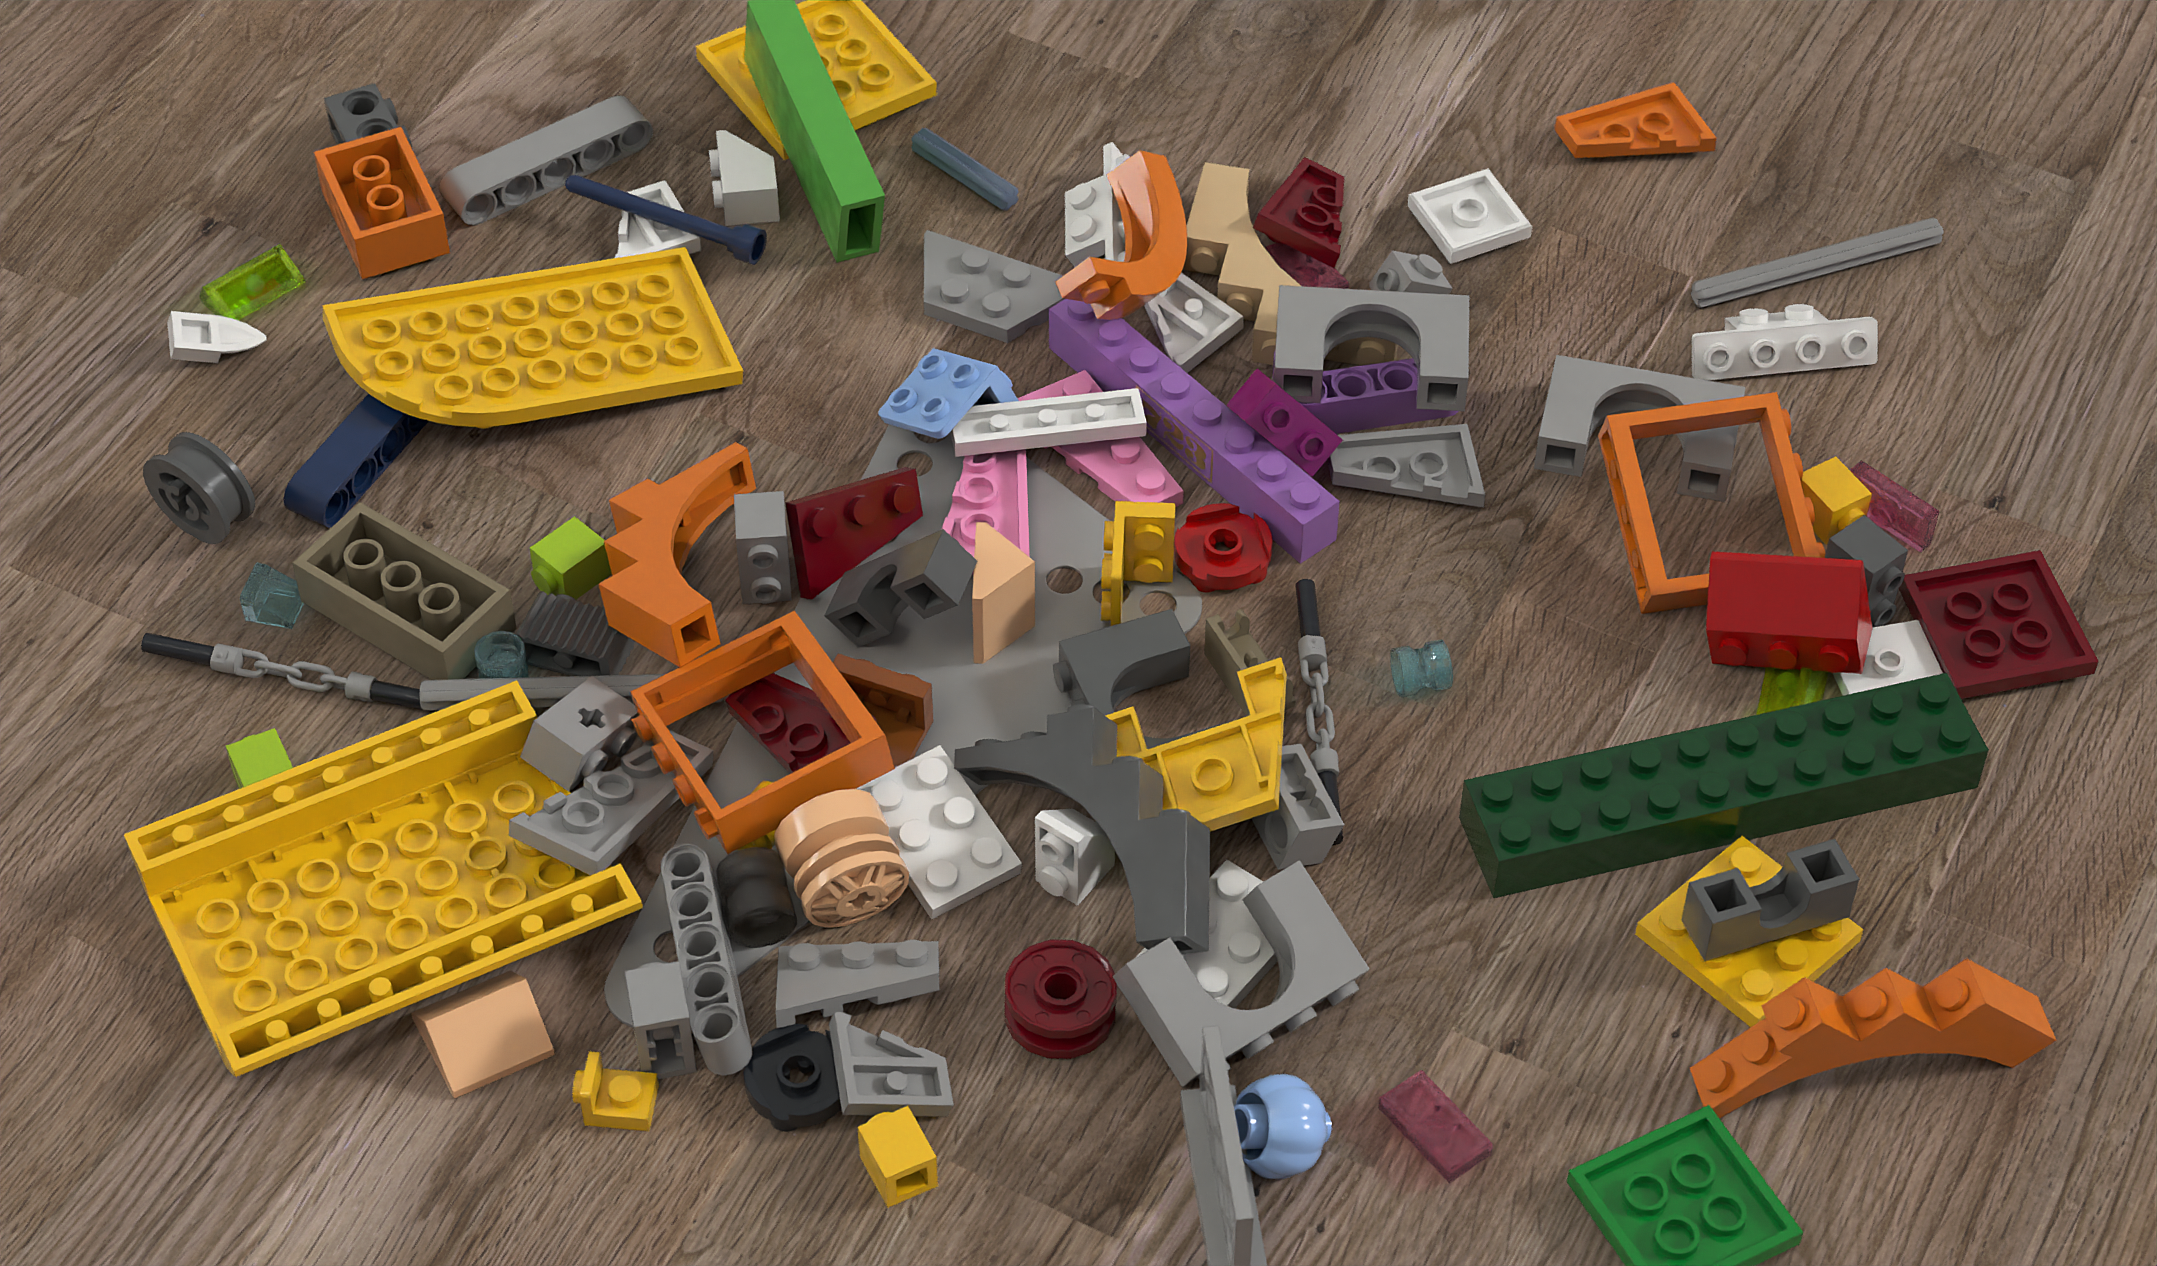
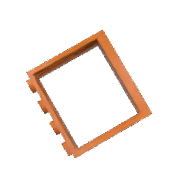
M1777 392L1607 415L1598 438L1641 614L1707 605L1709 573L1667 579L1633 443L1634 439L1759 422L1793 556L1825 558L1824 546L1821 542H1816L1812 527L1815 520L1813 503L1809 497H1804L1800 482L1803 477L1802 461L1797 452L1793 453L1789 440L1791 434L1790 416L1787 409H1781Z
M795 610L630 692L638 713L637 717L631 719L637 734L644 743L652 740L654 746L651 747V750L660 769L665 775L673 772L676 776L672 781L681 801L686 807L692 804L696 806L698 810L694 811V815L703 834L708 840L716 836L727 854L776 830L787 815L807 801L836 790L857 789L895 769L885 733ZM794 663L851 743L721 809L666 726Z

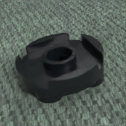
M793 1024L775 1028L759 1038L752 1047V1057L743 1072L747 1098L756 1112L770 1120L771 1125L779 1131L790 1132L798 1127L817 1125L829 1120L842 1110L830 1031L826 1029V1035L820 1032L809 1031V1025ZM794 1068H799L802 1073H813V1075L808 1077L807 1081L802 1083L788 1081L790 1079V1070Z

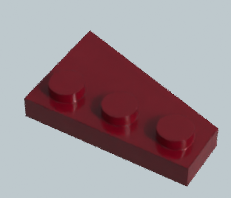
M1304 157L1260 210L1253 228L1264 233L1268 239L1275 243L1286 244L1335 268L1341 252V245L1338 244V240L1342 232L1340 212L1343 207L1345 177Z

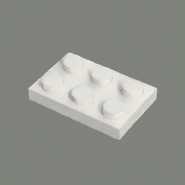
M941 745L857 788L858 790L869 792L877 800L889 827V837L897 845L900 851L899 856L905 862L909 871L908 886L931 920L1021 874V861L961 774L954 769V764Z
M1226 860L1209 880V951L1183 954L1182 956L1203 989L1216 1001L1235 1009L1278 960L1269 941L1242 901L1244 897L1263 881L1231 861ZM1144 948L1136 957L1148 951V949Z

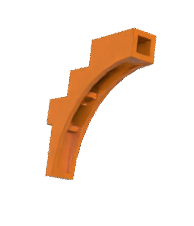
M735 442L661 484L646 479L609 500L617 534L605 540L604 545L612 576L598 584L608 625L680 668L721 644L711 602L689 586L682 576V568L691 547L706 527L729 506L734 504V494L751 493L756 489L748 448Z
M1966 958L1923 987L1888 968L1878 972L1843 996L1804 977L1762 1005L1766 1018L1690 1067V1071L1703 1107L1710 1105L1720 1119L1759 1096L1793 1081L1835 1067L1875 1058L1932 1053L1960 1054L1986 1058L2014 1068L2057 1040L2038 996Z

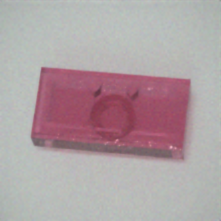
M1274 243L1264 247L1276 264L1303 287L1349 289V282L1335 268L1286 244Z
M1859 461L1850 469L1858 480L1872 493L1867 518L1920 553L1924 551L1932 542L1940 511L1863 461Z
M1422 1070L1379 1097L1378 1108L1449 1183L1492 1155L1493 1144Z

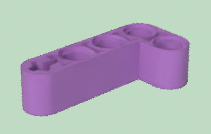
M1275 352L1273 358L1272 381H1274ZM1413 358L1323 371L1321 403L1299 402L1336 434L1445 418L1459 412L1417 409V367Z

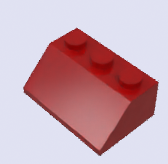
M1712 551L1709 565L1706 633L1712 664L1862 674L1873 630L1863 560Z

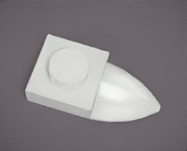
M171 311L167 323L170 357L175 360L218 363L221 354L246 351L267 340L266 335L256 328L233 318L219 315Z

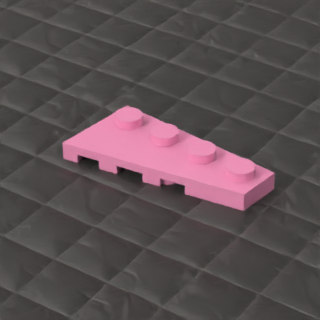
M1083 370L1017 399L1023 401L1103 391L1088 372ZM1140 437L1051 446L1066 458V465L1076 473H1086L1098 482V489L1113 501L1175 503V507L1183 504V489Z
M1026 449L964 457L961 477L956 482L952 495V505L948 517H945L942 529L956 539L973 557L975 553L976 522L988 523L1030 557Z

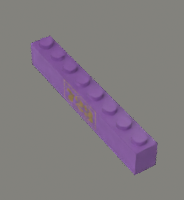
M1064 299L1049 308V349L1077 373L1086 370L1103 392L1138 388L1147 422L1146 432L1230 504L1240 506L1242 514L1248 515L1252 519L1254 513L1260 516L1269 526L1272 540L1300 564L1336 541L1340 501L1122 318L1113 320L1097 319L1091 304H1086L1082 301Z

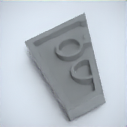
M1468 424L1338 435L1343 441L1327 459L1333 485L1484 508L1485 491Z
M906 940L896 943L856 941L849 944L814 945L800 943L794 946H778L777 1028L795 1024V1015L820 1009L823 1017L832 1016L834 1012H843V1004L868 999L870 1002L879 1005L939 991V941L922 942L919 940Z

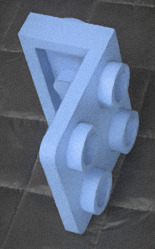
M933 348L919 361L918 366L900 387L890 394L878 414L886 424L940 439L949 434L972 406L1019 400L1011 389L1013 386L1011 380L997 365Z

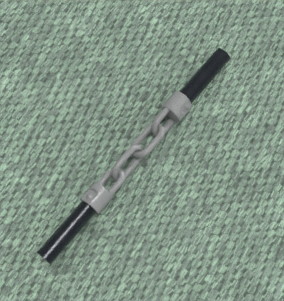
M1302 579L1295 584L1301 634V638L1298 641L1301 675L1303 681L1310 686L1311 704L1306 709L1307 731L1309 737L1316 742V750L1310 755V761L1341 817L1337 786L1339 760L1337 752L1330 749L1329 742L1335 736L1333 713L1329 706L1324 704L1323 686L1328 682L1329 678L1326 645L1324 638L1320 634L1315 583L1310 579ZM1320 669L1321 674L1316 672L1312 675V678H1310L1309 671H1316ZM1324 712L1327 730L1322 728L1317 734L1315 732L1314 717H1321ZM1343 830L1340 831L1333 845L1340 844L1343 841Z
M145 633L141 643L142 652L209 665L214 671L249 678H259L267 673L285 677L292 686L301 689L325 692L334 687L345 690V696L348 699L372 703L376 700L423 710L420 705V689L378 681L376 677L371 675H363L352 671L348 678L335 676L334 671L324 665L298 661L291 666L269 662L265 654L219 643L215 646L152 633ZM245 657L258 659L254 663L257 671L242 669ZM298 669L325 673L320 677L323 685L297 680L302 677V672ZM426 710V711H429V712H437V711H440V710Z

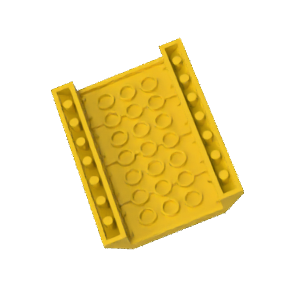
M517 680L123 834L154 914L225 1067L235 1077L643 908L642 901L621 864L613 867L610 864L605 870L589 875L509 836L510 819L523 812L528 816L535 814L543 809L544 800L559 792H562L565 796L571 794L570 791L568 792L520 758L533 721L537 719V715Z

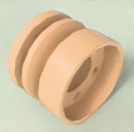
M846 789L817 796L794 809L782 820L775 831L776 849L786 872L794 879V890L801 899V906L805 916L814 925L830 928L848 926L866 920L885 910L895 902L909 884L907 866L899 856L900 851L897 845L889 837V827L877 800L869 792L858 789Z

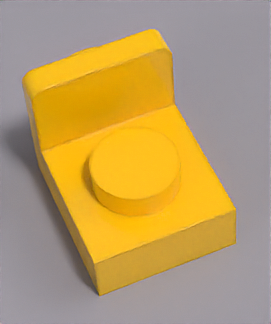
M589 1051L585 1070H577L573 1082V1102L581 1104L584 1125L650 1131L659 1088L657 1073L605 1069L603 1068L601 1053Z

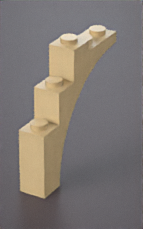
M1205 162L1186 226L1187 252L1182 270L1220 276L1217 298L1243 315L1244 320L1256 321L1253 330L1252 362L1273 365L1276 349L1279 285H1301L1276 264L1261 244L1253 228L1248 209L1249 169ZM1374 337L1354 338L1335 346L1324 360L1362 366L1395 361L1397 344Z

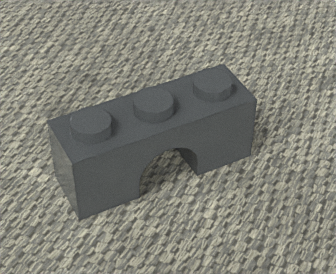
M942 529L844 572L824 616L855 645L860 647L891 634L897 619L908 606L915 610L923 619L958 606L977 564V560L956 539Z
M1831 839L1786 853L1785 862L1781 870L1770 880L1757 886L1749 887L1739 868L1689 882L1681 921L1703 960L1708 961L1850 917L1859 878L1837 841Z

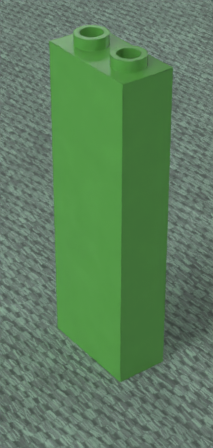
M747 1L744 60L836 263L879 252L885 194L795 1Z

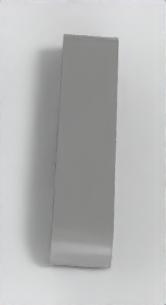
M614 96L453 168L442 178L439 191L441 196L468 225L481 224L564 186L567 177L570 175L584 177L640 151L650 142L653 128L651 123L625 96Z
M679 844L672 847L663 856L661 872L681 969L691 1030L707 1068L714 1074L730 1075L742 1070L748 1064L752 1057V1046L720 889L705 850L698 844Z

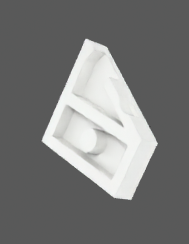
M666 180L627 192L684 212ZM621 210L622 220L619 222L618 230L619 246L618 254H615V258L686 247L689 254L701 251L699 236Z
M1182 273L1168 289L1144 305L1168 358L1186 373L1243 329V315Z

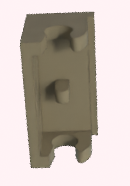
M1238 609L1235 614V624L1225 630L1224 623L1218 614L1206 618L1204 654L1247 717L1250 715L1237 671L1268 662L1269 660L1249 632V618L1243 610ZM1288 675L1286 677L1285 710L1296 706V699L1292 695L1293 683Z

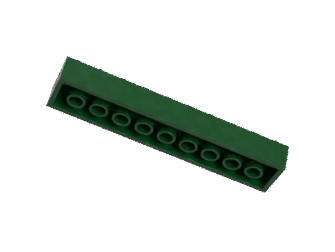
M1942 673L1466 779L1463 783L1459 819L1494 899L1730 845L1741 836L1747 840H1752L1978 788L1989 749L1948 674Z

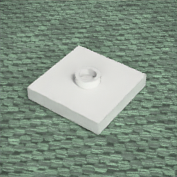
M1489 169L1409 194L1408 196L1409 209L1450 264L1531 237L1532 225Z
M1913 620L1873 627L1862 674L1840 672L1833 673L1842 695H1848L1938 675L1943 672L1919 621Z

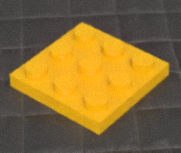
M1741 836L1638 921L1635 935L1748 1026L1752 1027L1766 1018L1762 1009L1763 1004L1804 977L1814 982L1860 942L1863 929L1851 919L1845 918L1704 961L1681 921L1689 882L1739 868L1748 886L1753 887L1770 880L1782 868L1780 864L1745 837Z

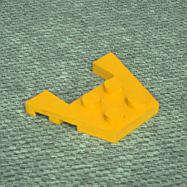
M1281 657L1237 671L1250 715L1147 749L1134 706L1105 715L1117 724V757L1134 756L1141 758L1144 763L1163 776V810H1186L1190 812L1191 816L1210 828L1211 832L1279 808L1287 677Z

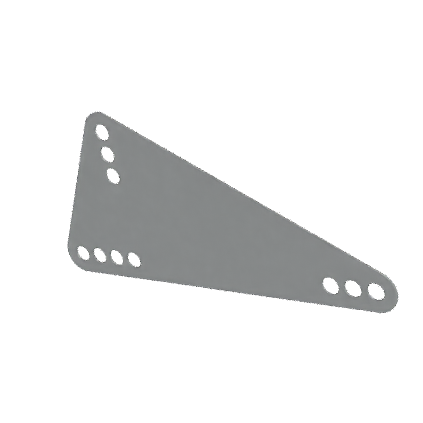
M889 424L861 480L898 469L897 463L899 459L906 454L922 453L927 455L932 460V468L926 474L917 476L923 516L898 534L893 542L882 546L856 567L942 529L945 517H948L952 505V495L956 482L961 477L965 457H955L950 432L940 442L925 443L920 441L913 431ZM1027 457L1030 558L1035 561V627L984 664L974 663L973 575L970 577L958 606L927 619H923L915 610L908 606L897 619L891 634L860 647L855 645L824 616L842 577L814 599L800 598L795 608V612L832 662L839 653L854 659L868 660L876 666L901 674H912L923 681L932 683L934 721L914 758L941 745L954 764L955 749L975 746V742L978 740L997 739L1009 741L1020 739V736L1026 732L1037 731L1047 733V715L1067 712V708L1071 706L1072 701L1068 691L1060 692L1053 674V664L1059 662V641L1110 627L1111 621H1101V603L1093 596L1094 588L1101 583L1104 553H1113V551H1104V523L1110 520ZM1069 568L1081 575L1083 583L1078 590L1062 594L1051 590L1047 585L1046 579L1056 569ZM1173 569V583L1123 581V584L1129 590V597L1122 603L1121 623L1147 616L1140 609V601L1146 595L1156 592L1165 593L1174 599L1176 603L1174 614L1184 634L1189 632L1199 621L1202 613L1200 593L1188 579ZM794 663L774 672L779 676L812 689ZM737 722L705 785L722 809L750 795L761 781L775 782L790 773ZM961 774L974 795L988 786L978 785ZM694 806L674 847L679 844L693 843L698 844L705 850L720 889L737 977H739L811 921L805 916L801 906V899L794 890V879L786 872L775 845L769 852H761L756 858L748 857L738 850L727 854L716 836L709 840L705 837L695 818L694 811L698 809ZM660 872L605 982V1000L610 1012L620 1022L632 1028L633 1023L624 971L637 969L651 962L669 963L662 961L654 953L656 941L661 936L673 932L662 872Z

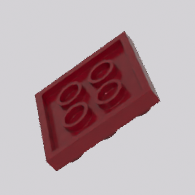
M2041 550L1907 574L1898 588L1913 620L1919 621L1942 672L1948 674L1961 699L2095 674L2099 661Z

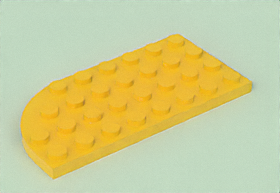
M686 247L323 305L324 324L336 355L349 376L361 388L382 403L402 413L441 424L486 429L492 426L516 424L740 385L743 380L741 364Z

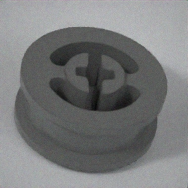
M190 432L177 434L169 442L166 455H154L143 466L145 484L160 509L180 529L202 542L208 544L222 542L230 533V523L246 520L255 510L254 494L241 470L220 448L197 434Z

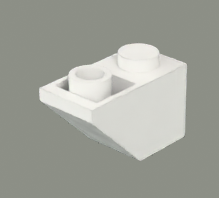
M726 130L716 131L718 149L709 150L711 177H721L719 181H712L714 206L715 208H724L725 225L732 226L780 221L774 157Z
M1074 809L1042 810L1035 817L1036 881L1048 893L1054 896H1062L1078 906L1115 865V849L1101 826Z

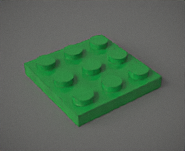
M1710 1105L1568 1171L1567 1184L1625 1266H1756L1799 1245L1802 1240L1803 1231Z

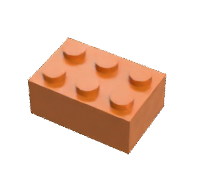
M402 127L314 152L322 193L362 279L450 253L444 214Z

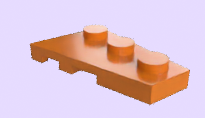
M1674 82L1558 116L1555 123L1556 133L1574 158L1715 151L1717 137Z

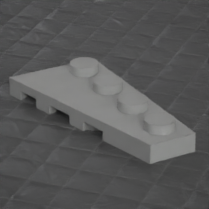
M670 730V733L699 776H703L713 766L714 750ZM651 741L622 757L621 766L606 772L598 770L584 778V786L565 796L562 792H559L544 800L543 809L535 814L528 816L523 812L510 819L509 836L589 875L596 874L605 870L680 798L672 781L676 776L673 772L666 775L662 772L652 753L651 747L654 746V743Z

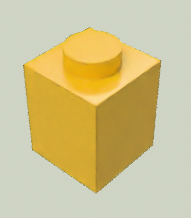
M1833 457L1803 472L1800 482L1804 497H1809L1814 507L1815 520L1812 526L1813 531L1825 544H1828L1829 538L1863 515L1867 517L1872 493L1837 457Z
M909 1106L892 1113H879L868 1120L867 1123L858 1126L860 1158L887 1208L938 1187L937 1157Z

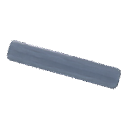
M922 128L912 136L911 141L913 143L911 148L914 152L1001 210H1009L1012 205L1017 203L1019 199L1017 187L928 128Z

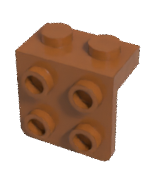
M838 653L833 664L868 712L875 716L877 724L885 733L894 768L913 759L934 721L932 683L923 681L912 674H901L876 666L868 660L854 659Z

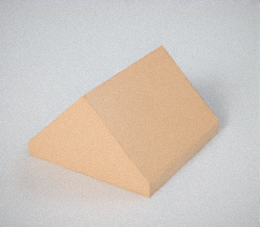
M976 522L974 558L977 560V564L973 573L972 592L974 663L984 664L1035 627V561L988 523Z
M511 970L411 1013L412 1019L454 1099L555 1055L526 978Z

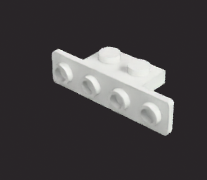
M1113 142L1103 146L1104 175L1087 183L1079 184L1065 192V256L1074 267L1088 257L1097 258L1104 254L1107 260L1124 262V225L1116 197L1106 175L1130 158V156L1127 154L1122 155Z
M1806 304L1789 305L1785 307V312L1768 313L1764 309H1745L1740 311V316L1725 318V331L1693 334L1692 376L1696 379L1716 380L1875 364L1877 362L1878 322L1873 317L1829 321L1814 309L1813 306Z

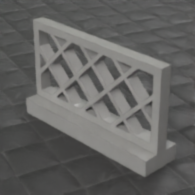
M1219 1025L1203 1027L1200 1088L1180 1090V1106L1207 1266H1267L1250 1168L1243 1161L1242 1153L1247 1155V1150L1241 1149L1234 1105H1236L1237 1100L1235 1085H1230L1220 1027Z

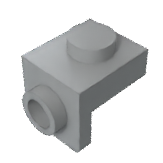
M1397 251L1390 252L1369 283L1370 289L1377 291L1449 294L1453 289L1442 273V266L1433 257L1426 254L1418 256Z

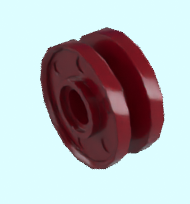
M1052 939L1031 945L1016 956L1005 974L1004 1021L1012 1038L1027 1051L1048 1059H1072L1091 1053L1105 1042L1115 1025L1117 983L1113 978L1115 972L1109 960L1093 947L1074 940Z

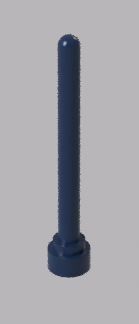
M570 175L565 181V187L571 193L725 245L727 250L733 253L735 259L755 265L764 253L767 234L763 229L749 224H745L742 227L735 226L732 229L578 175Z

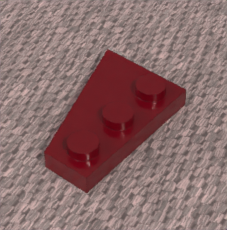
M903 467L785 502L800 597L809 600L814 599L843 577L844 572L855 568L923 516L915 468Z
M775 673L730 694L725 700L729 713L790 774L851 743L812 689Z

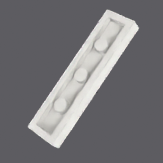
M1135 388L972 406L950 433L955 457L1141 437L1146 436L1147 422L1139 389Z

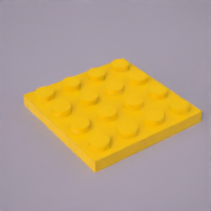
M806 0L796 4L854 130L937 95L936 81L862 0ZM746 25L697 45L696 55L701 65L784 161L789 159L744 60Z

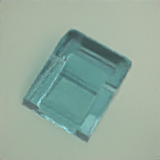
M258 562L254 565L240 595V603L246 621L289 629L293 628L304 605L301 602L296 580L268 565Z

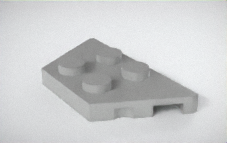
M929 230L924 233V315L1009 343L1025 334L1028 328L1048 321L1049 308L1064 300L1055 283L1063 275Z

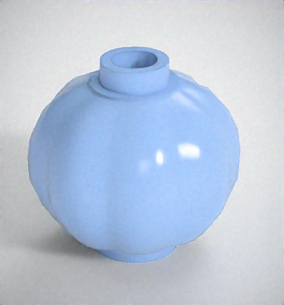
M1270 1075L1252 1082L1242 1090L1236 1100V1105H1234L1241 1149L1247 1150V1155L1242 1153L1243 1161L1257 1175L1267 1179L1289 1178L1311 1168L1320 1157L1322 1147L1331 1135V1119L1325 1111L1321 1099L1306 1082L1293 1075Z

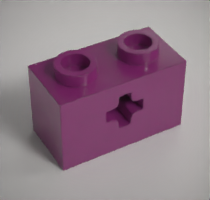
M1258 368L1226 405L1311 477L1314 476L1343 441L1342 438Z

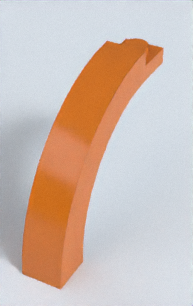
M1139 150L1106 175L1116 197L1124 225V262L1088 257L1055 281L1062 298L1091 304L1097 319L1113 320L1134 313L1168 289L1182 272L1187 252L1185 213L1173 173L1166 156Z

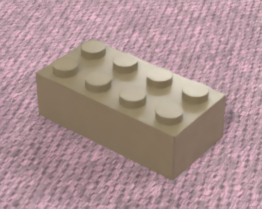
M361 502L292 562L301 602L431 680L464 679L517 628L510 589Z

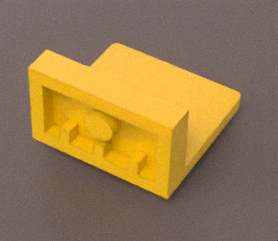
M1115 501L1114 521H1105L1104 551H1113V553H1104V559H1102L1101 589H1111V591H1102L1101 621H1111L1110 626L1121 623L1123 581L1173 583L1175 503Z

